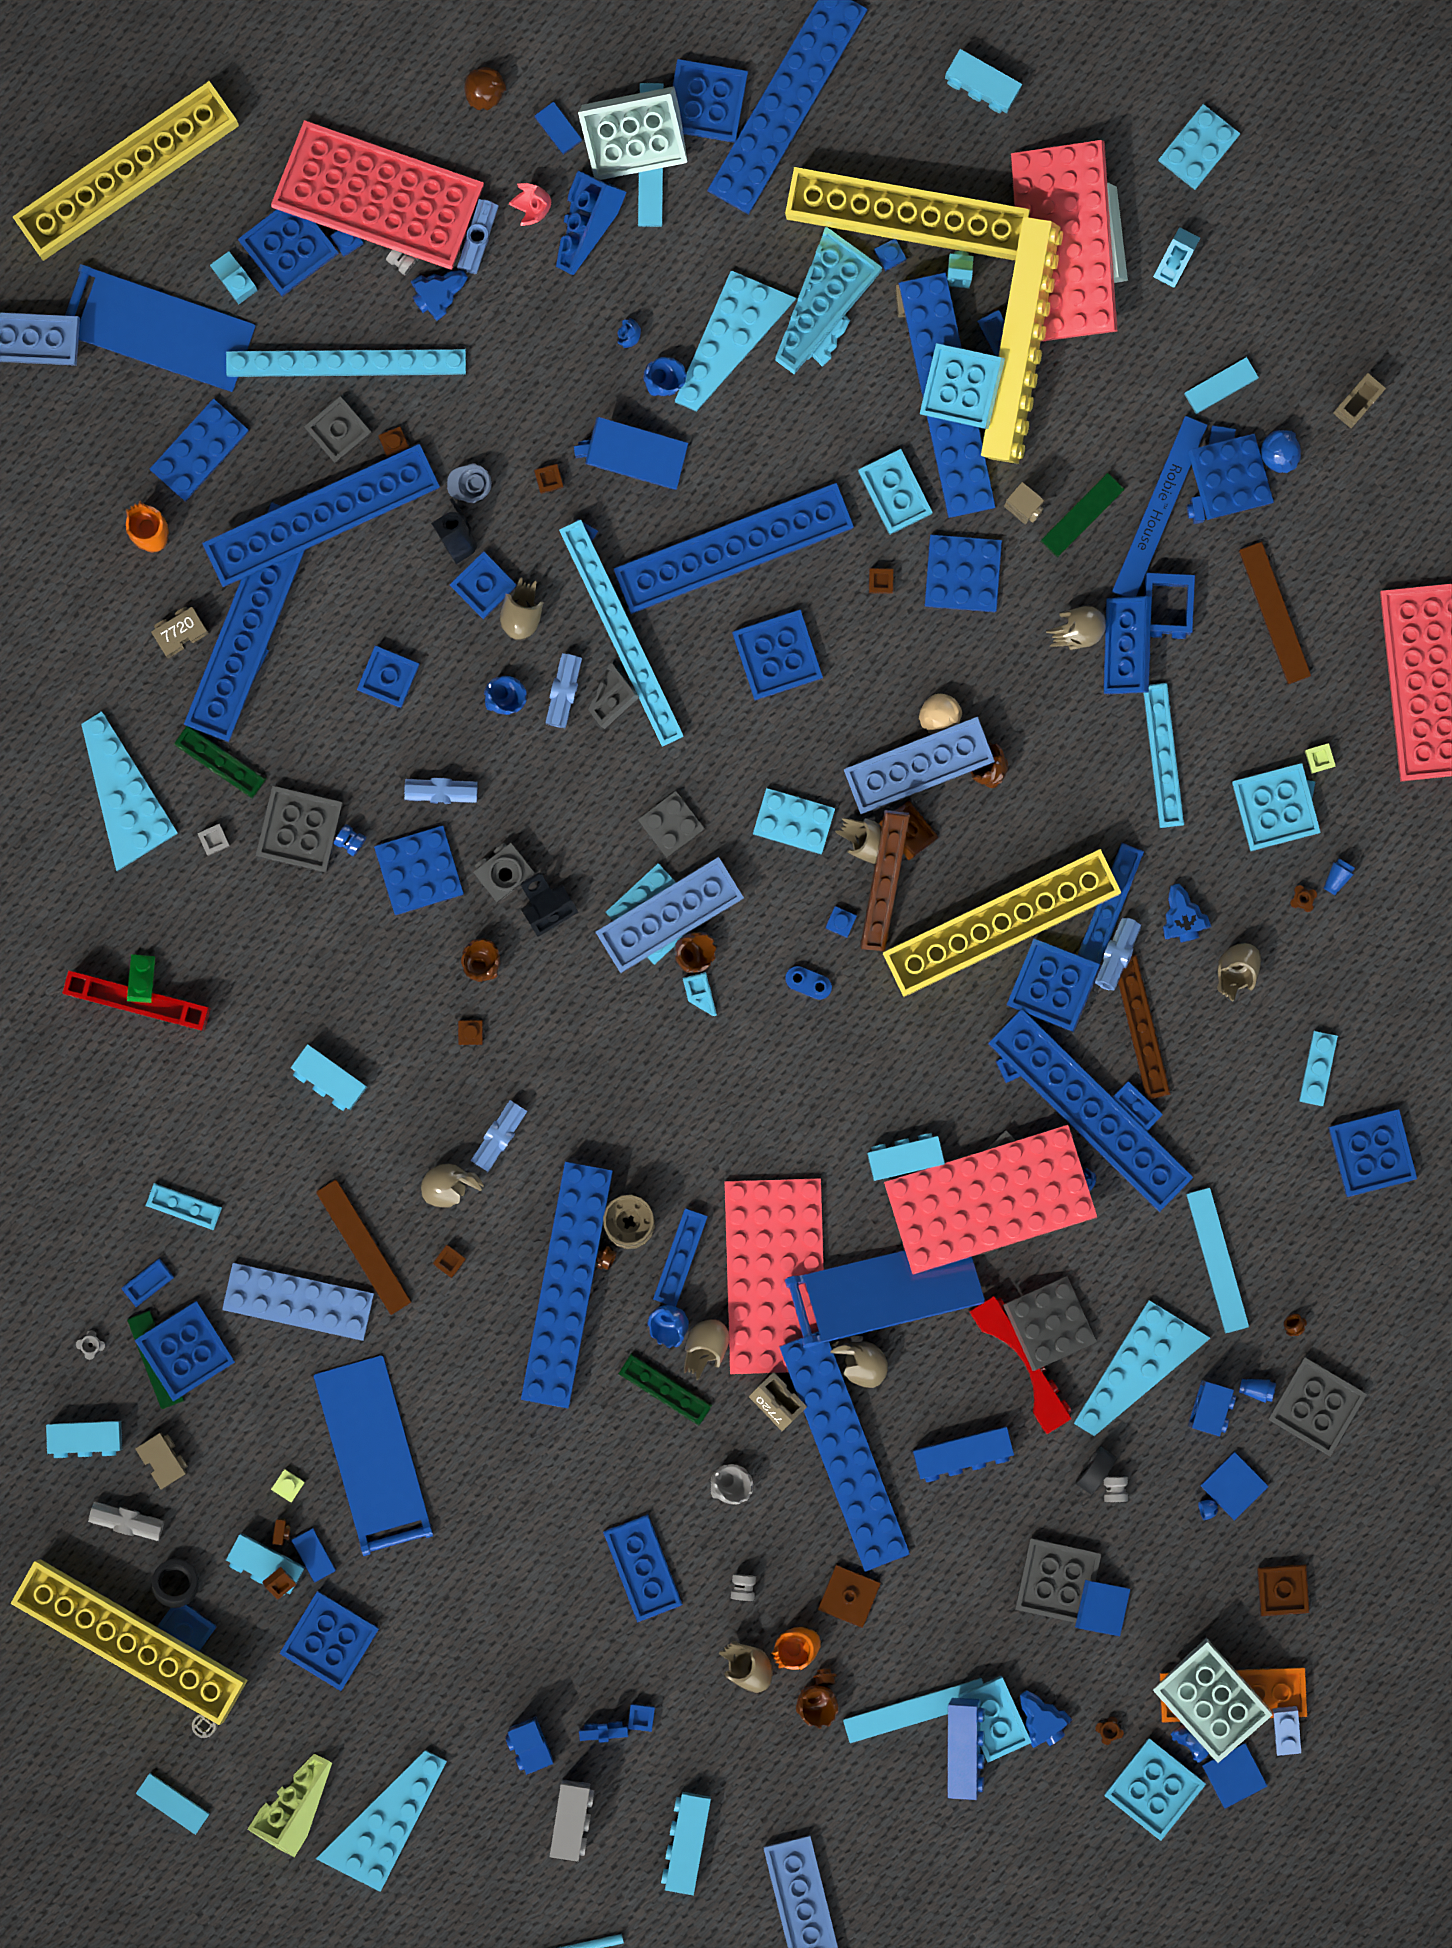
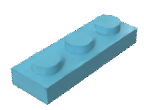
M1313 1031L1299 1102L1318 1106L1324 1105L1338 1036Z

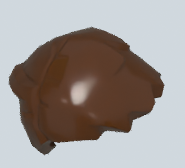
M481 67L471 71L466 77L464 85L469 105L477 110L482 108L490 110L494 105L496 106L506 90L501 74L488 67Z
M988 742L995 762L970 773L973 780L989 788H995L998 784L1002 783L1006 776L1008 762L1002 748L997 743L992 744Z
M692 932L683 935L677 940L674 948L675 959L678 965L689 973L706 970L716 958L714 953L717 950V946L713 944L714 938L705 932Z
M485 938L475 939L464 948L461 964L466 976L478 982L491 980L498 976L500 955L498 948L491 940Z
M809 1686L804 1688L798 1696L796 1712L809 1726L814 1725L821 1729L823 1725L828 1727L833 1721H836L838 1701L834 1692L829 1687Z

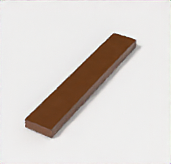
M1262 542L1240 549L1239 554L1287 684L1289 685L1311 677Z
M889 810L884 812L861 939V949L885 952L910 817L909 813Z
M1133 955L1127 968L1123 969L1118 985L1147 1100L1170 1095V1090L1137 956Z
M335 1180L318 1190L316 1194L390 1315L412 1303L338 1181Z

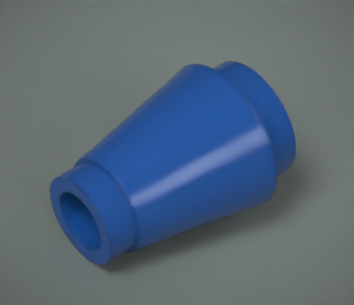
M1339 858L1336 863L1333 862L1323 888L1336 895L1354 875L1352 872L1355 867Z
M1242 1379L1239 1393L1264 1403L1266 1401L1272 1402L1276 1383L1270 1382L1271 1380Z

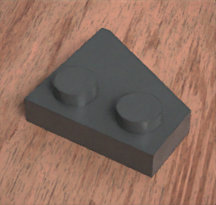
M613 663L609 664L607 668L609 673L604 683H600L597 695L592 700L588 709L598 724L604 729L639 698L638 694Z

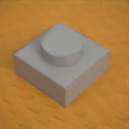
M220 824L198 833L207 856L230 846Z

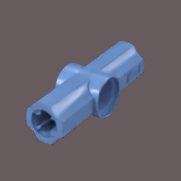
M478 200L471 225L467 231V238L457 266L458 269L471 274L478 273L499 207L497 204L487 200ZM482 232L484 234L483 240L480 242L473 241L471 239L473 233Z
M562 653L557 677L554 678L550 693L551 702L546 724L566 728L571 704L574 703V696L578 687L577 679L582 658Z
M431 778V780L405 779V800L430 801V803L437 804L438 802H444V804H451V802L477 803L478 782L452 781V779Z
M1122 918L1113 940H1110L1103 957L1104 962L1095 980V984L1103 989L1115 990L1123 969L1127 968L1133 953V945L1141 929V925L1135 920Z
M510 1100L497 1121H494L483 1138L484 1141L471 1161L488 1172L496 1162L501 1151H504L509 1141L512 1140L515 1135L514 1131L527 1111Z

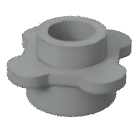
M88 1331L82 1340L76 1342V1347L81 1349L86 1359L91 1360L98 1351L104 1350L105 1343L96 1337L95 1331Z

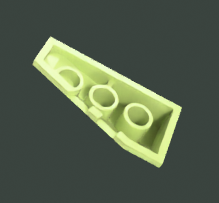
M313 1754L294 1774V1782L286 1789L281 1787L277 1791L279 1798L271 1806L265 1803L260 1808L248 1830L279 1850L295 1857L308 1836L332 1763Z

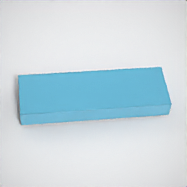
M1246 357L1184 394L1194 412L1198 414L1257 380L1259 377Z
M156 1183L153 1184L146 1206L211 1230L215 1229L222 1207Z
M149 1773L136 1792L138 1796L195 1835L210 1814L152 1773Z

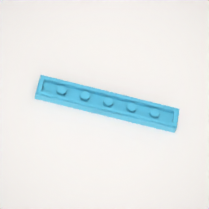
M640 83V93L664 88V84ZM663 168L639 172L638 226L662 227Z
M1167 683L1149 685V693L1143 694L1159 827L1183 826L1184 820Z
M1207 1188L1186 1194L1224 1331L1229 1333L1249 1327L1211 1190Z
M982 1678L843 1719L849 1742L853 1743L947 1715L948 1704L951 1698H958V1695L982 1685Z

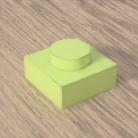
M1329 743L1305 750L1311 774L1335 767Z
M284 1469L271 1490L292 1503L305 1482Z

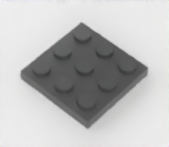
M272 786L256 856L326 873L343 802Z
M1067 1276L1003 1305L1032 1371L1097 1342Z
M1303 1357L1267 1419L1331 1457L1367 1394Z
M1030 1538L1015 1610L1076 1623L1085 1580L1096 1582L1101 1553Z

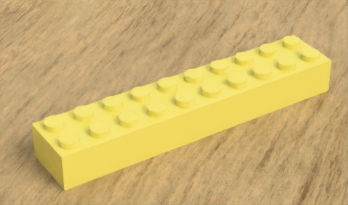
M208 81L18 212L13 218L44 261L233 131L239 124L210 81Z
M794 167L785 215L787 220L1016 261L1023 217H1030V209Z
M1023 217L999 357L1005 358L989 429L985 430L981 456L992 460L1019 464V460L1023 459L1025 445H1022L1023 437L1027 435L1029 430V421L1026 420L1028 411L1031 412L1033 407L1031 392L1032 388L1036 387L1038 375L1035 374L1036 364H1040L1042 351L1039 350L1041 340H1044L1046 334V326H1043L1044 319L1049 315L1050 303L1048 302L1049 293H1052L1054 289L1052 274L1053 269H1057L1059 256L1056 255L1057 246L1061 245L1063 239V231H1060L1061 227L1052 221Z
M1100 849L883 952V955L903 997L1116 897L1121 894V891Z
M41 1559L34 1561L11 1602L17 1608L218 1725L226 1720L248 1681Z

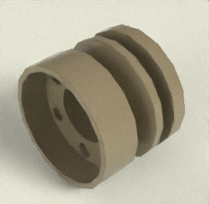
M633 1195L620 1196L614 1199L607 1206L603 1216L604 1229L609 1239L616 1246L624 1249H636L646 1244L652 1237L655 1228L653 1212L649 1205L643 1199ZM630 1218H634L633 1222L635 1224V1227L630 1226L628 1229H626V1225L623 1221L625 1219L630 1220Z

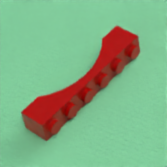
M68 970L62 992L64 995L205 1032L211 1010L209 1007L152 993L151 1003L127 1001L128 986Z
M992 1296L985 1300L983 1304L969 1310V1313L981 1332L993 1335L1005 1342L1024 1362L1033 1385V1414L1044 1432L1049 1434L1071 1420L1069 1414L1072 1410L1065 1400L1060 1401L1056 1393L1059 1390L1053 1380L1047 1381L1043 1374L1046 1371L1045 1367L1032 1371L1011 1321L1004 1313L1006 1311L1003 1306L1004 1302L1001 1298L996 1300Z

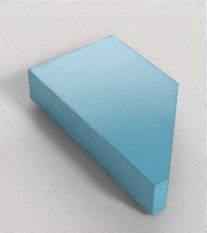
M706 972L683 978L688 1002L710 1015L716 1016Z

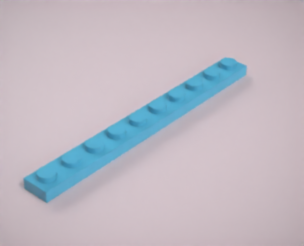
M466 350L226 352L227 377L466 374Z
M579 520L560 529L559 531L662 747L684 737L582 521Z

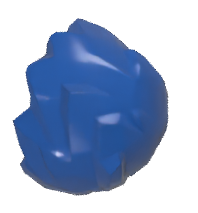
M661 357L647 364L643 378L648 392L652 396H670L683 387L687 374L683 364L676 359Z
M1276 430L1267 435L1262 443V459L1275 472L1288 473L1294 470L1301 459V448L1296 439V434L1292 431Z
M510 676L491 679L484 691L487 710L494 711L497 714L510 715L511 713H516L523 708L527 700L524 685L518 679Z
M664 1305L652 1311L647 1325L650 1327L651 1337L656 1339L658 1344H664L666 1347L671 1348L672 1346L678 1347L682 1343L689 1328V1320L683 1310L672 1305Z
M1184 1724L1171 1733L1172 1740H1177L1179 1744L1188 1747L1193 1759L1197 1760V1762H1201L1208 1756L1209 1752Z

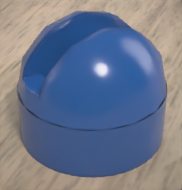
M1204 1500L1198 1503L1203 1520L1211 1519L1218 1513L1217 1504L1214 1501Z

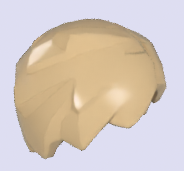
M934 694L924 702L920 710L919 720L922 728H927L928 733L935 734L960 724L962 710L955 698L946 694Z

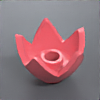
M517 184L523 192L513 198L509 204L525 212L520 226L531 225L541 221L551 207L550 195L544 189L534 184Z

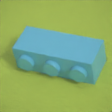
M961 49L945 75L948 85L957 90L963 88L969 92V97L978 102L981 99L989 103V108L997 113L1002 111L1007 113L1022 87V84Z
M308 1044L291 1066V1069L295 1071L293 1076L303 1083L306 1080L314 1084L312 1089L323 1097L328 1094L334 1099L332 1104L342 1111L345 1108L351 1110L367 1088L366 1085Z
M932 1133L918 1136L919 1141L909 1143L907 1138L895 1141L894 1147L886 1148L885 1144L871 1147L872 1152L867 1153L873 1180L876 1181L944 1165L938 1136L933 1137Z
M121 1421L55 1423L46 1425L47 1454H54V1458H66L68 1453H78V1457H91L92 1452H102V1456H115L116 1451L122 1450Z
M242 1533L238 1536L226 1561L230 1562L229 1567L240 1573L243 1570L251 1573L250 1578L263 1584V1580L280 1567L297 1584L305 1569L303 1565ZM293 1587L291 1590H289L287 1593H288V1594H291L292 1591H293V1589H294V1587Z

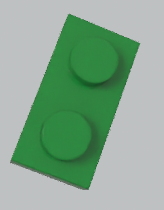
M131 954L127 1001L151 1003L155 956Z

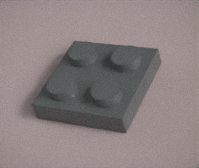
M341 396L304 426L335 464L372 434Z
M676 791L638 819L639 823L666 858L705 830Z

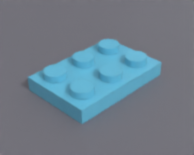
M1203 104L1158 161L1196 190L1239 137L1240 133Z
M901 449L858 470L889 535L933 513Z
M766 788L753 835L822 855L835 808Z
M1002 1676L958 1695V1698L981 1699V1708H984L985 1716L984 1722H981L980 1731H984L985 1737L984 1745H980L987 1762H991L1032 1743Z

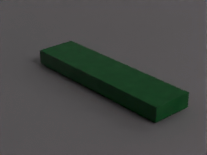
M1107 473L1040 542L1058 558L1125 489Z
M186 726L174 743L176 747L252 799L266 781L264 777L191 727Z
M151 1311L127 1320L135 1340L156 1327ZM138 1347L161 1410L185 1401L183 1396L172 1401Z
M630 1354L618 1373L698 1426L712 1407V1405L633 1354Z

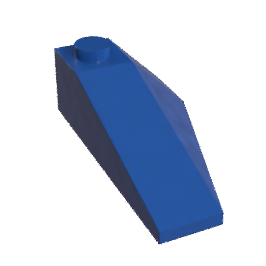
M577 171L568 194L567 201L571 202L570 213L564 217V223L567 224V233L560 241L556 267L571 275L576 273L617 216L626 195L625 191L581 171Z

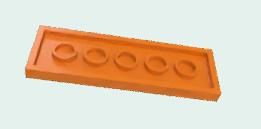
M1304 1667L1236 1670L1271 1709L1272 1714L1273 1708L1297 1706L1298 1716L1307 1717ZM1159 1673L1160 1682L1169 1673ZM1161 1700V1722H1181Z

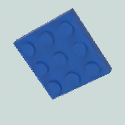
M677 59L673 86L679 105L683 134L735 143L748 71Z
M278 209L238 239L282 297L339 254L315 222Z
M1255 434L1188 451L1207 520L1274 503Z
M930 535L925 607L996 612L1002 540Z
M801 610L732 632L754 701L823 679Z
M443 826L374 846L395 916L464 895Z
M1033 939L1007 1006L1019 1011L1022 1009L1029 1015L1074 1032L1101 965Z
M1399 1109L1328 1127L1346 1197L1417 1179Z
M197 1301L134 1340L172 1401L180 1398L235 1363Z
M317 1591L279 1654L342 1691L379 1628Z

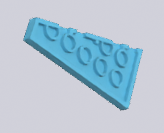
M828 227L824 229L820 244L816 250L812 265L809 268L775 361L793 374L798 371L882 272L880 265Z
M730 271L687 371L686 382L679 390L675 403L697 412L797 298Z
M100 712L81 725L116 871H119L177 835L178 832L103 712Z
M1148 1300L1075 1419L1074 1424L1095 1436L1207 1342L1210 1337Z
M425 1750L316 1859L381 1892L447 1761Z

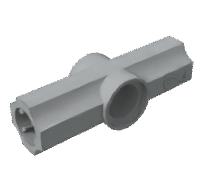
M99 1502L93 1503L88 1522L113 1528V1531L125 1535H138L159 1541L164 1520L142 1515L139 1511H130L125 1507L117 1508Z

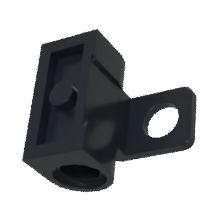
M451 498L450 502L456 512H449L431 524L454 562L458 564L475 552L477 543L471 534V527L454 499Z
M540 872L521 883L522 889L531 902L521 908L537 937L579 913L563 885L561 884L551 890ZM540 881L536 888L529 889L530 884Z

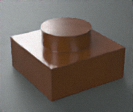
M401 427L378 435L387 458L409 449Z
M557 464L534 470L540 494L564 488Z
M869 568V593L893 594V569Z
M458 1021V1045H483V1022Z
M446 1245L433 1262V1265L453 1278L466 1258L449 1245Z
M276 1519L273 1544L283 1545L284 1540H289L291 1526L287 1525L286 1519Z
M282 1567L262 1581L265 1588L277 1600L297 1585Z

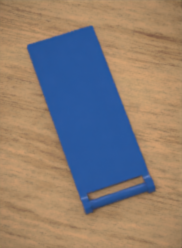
M80 264L78 269L79 276L65 316H75L88 277H94L95 280L80 320L78 340L233 392L238 377H227L226 352L247 351L255 330L254 324Z
M901 1251L810 1274L791 1276L785 1279L786 1287L790 1289L802 1331V1344L804 1348L980 1305L985 1301L972 1257L913 1275L906 1252ZM805 1283L820 1335H812L799 1289L801 1284Z
M378 1356L315 1374L316 1387L363 1556L370 1555L375 1550L424 1536L426 1538L433 1537L384 1357ZM415 1521H422L423 1527L372 1542L367 1541L366 1535Z

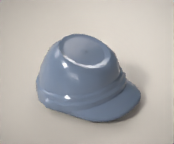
M476 463L455 468L450 472L447 489L450 496L455 499L476 503V501L482 500L490 492L491 476L482 466Z

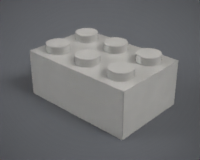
M562 1779L550 1851L551 1858L579 1862L580 1855H585L587 1838L582 1837L583 1831L588 1832L591 1814H586L587 1807L592 1808L594 1790H590V1783Z

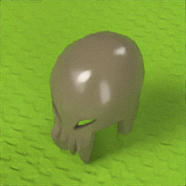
M522 577L516 586L512 598L510 594H505L500 613L501 627L508 636L515 640L526 639L537 630L544 604L541 601L538 605L534 603L536 581H534L530 588V583L526 586V582H524L522 585Z
M1078 607L1059 613L1060 617L1068 619V623L1047 630L1046 633L1054 634L1052 638H1056L1053 640L1055 643L1050 646H1068L1070 650L1091 647L1101 640L1106 630V620L1104 615L1095 607Z
M842 818L846 823H842L844 825L841 826L842 830H836L835 832L853 843L854 850L848 849L847 853L875 864L882 829L881 825L866 818L863 822Z
M1249 943L1236 944L1227 949L1218 961L1219 983L1217 990L1223 995L1225 994L1226 997L1229 996L1231 1001L1235 1000L1238 989L1248 986L1249 990H1253L1261 966V954L1254 945Z
M440 1164L426 1173L422 1179L421 1191L426 1203L436 1207H451L458 1204L460 1197L465 1194L466 1187L463 1183L479 1191L482 1190L480 1186L484 1187V1185L475 1173H467L454 1164Z
M715 1319L701 1321L688 1334L685 1346L687 1354L684 1362V1373L687 1370L688 1372L692 1370V1374L696 1372V1380L700 1378L708 1361L716 1360L715 1367L719 1368L724 1358L730 1337L727 1327L721 1321ZM703 1355H709L705 1358L699 1359Z
M843 1339L831 1345V1347H836L831 1350V1353L847 1354L845 1359L847 1366L844 1375L851 1382L863 1387L874 1388L880 1385L887 1376V1359L882 1350L875 1344L868 1341L851 1342Z
M732 1641L727 1645L728 1647H724L725 1650L719 1651L721 1656L729 1660L730 1671H726L724 1675L733 1683L754 1693L762 1692L770 1686L773 1669L769 1658L761 1649Z

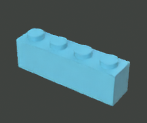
M682 1792L681 1797H676L674 1811L678 1812L677 1821H672L670 1835L674 1836L673 1845H668L665 1858L670 1860L668 1869H663L661 1883L666 1884V1891L694 1895L711 1800L710 1796Z

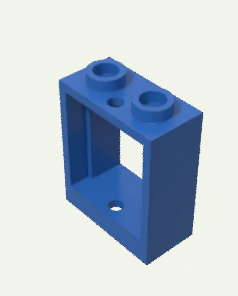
M1147 573L1145 575L1144 596L1151 597V605L1152 586L1187 587L1185 626L1151 624L1150 637L1161 638L1162 634H1172V638L1186 639V635H1191L1195 575Z

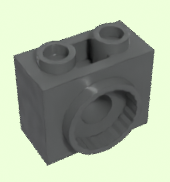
M512 843L509 845L501 844L493 851L496 855L489 860L485 857L475 865L476 870L473 872L497 904L520 887L523 881L535 875ZM503 869L512 871V878L507 882L501 881L499 878V873Z

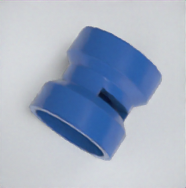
M346 824L337 835L333 844L339 848L344 847L347 849V853L354 857L367 837L361 833H355L353 828Z

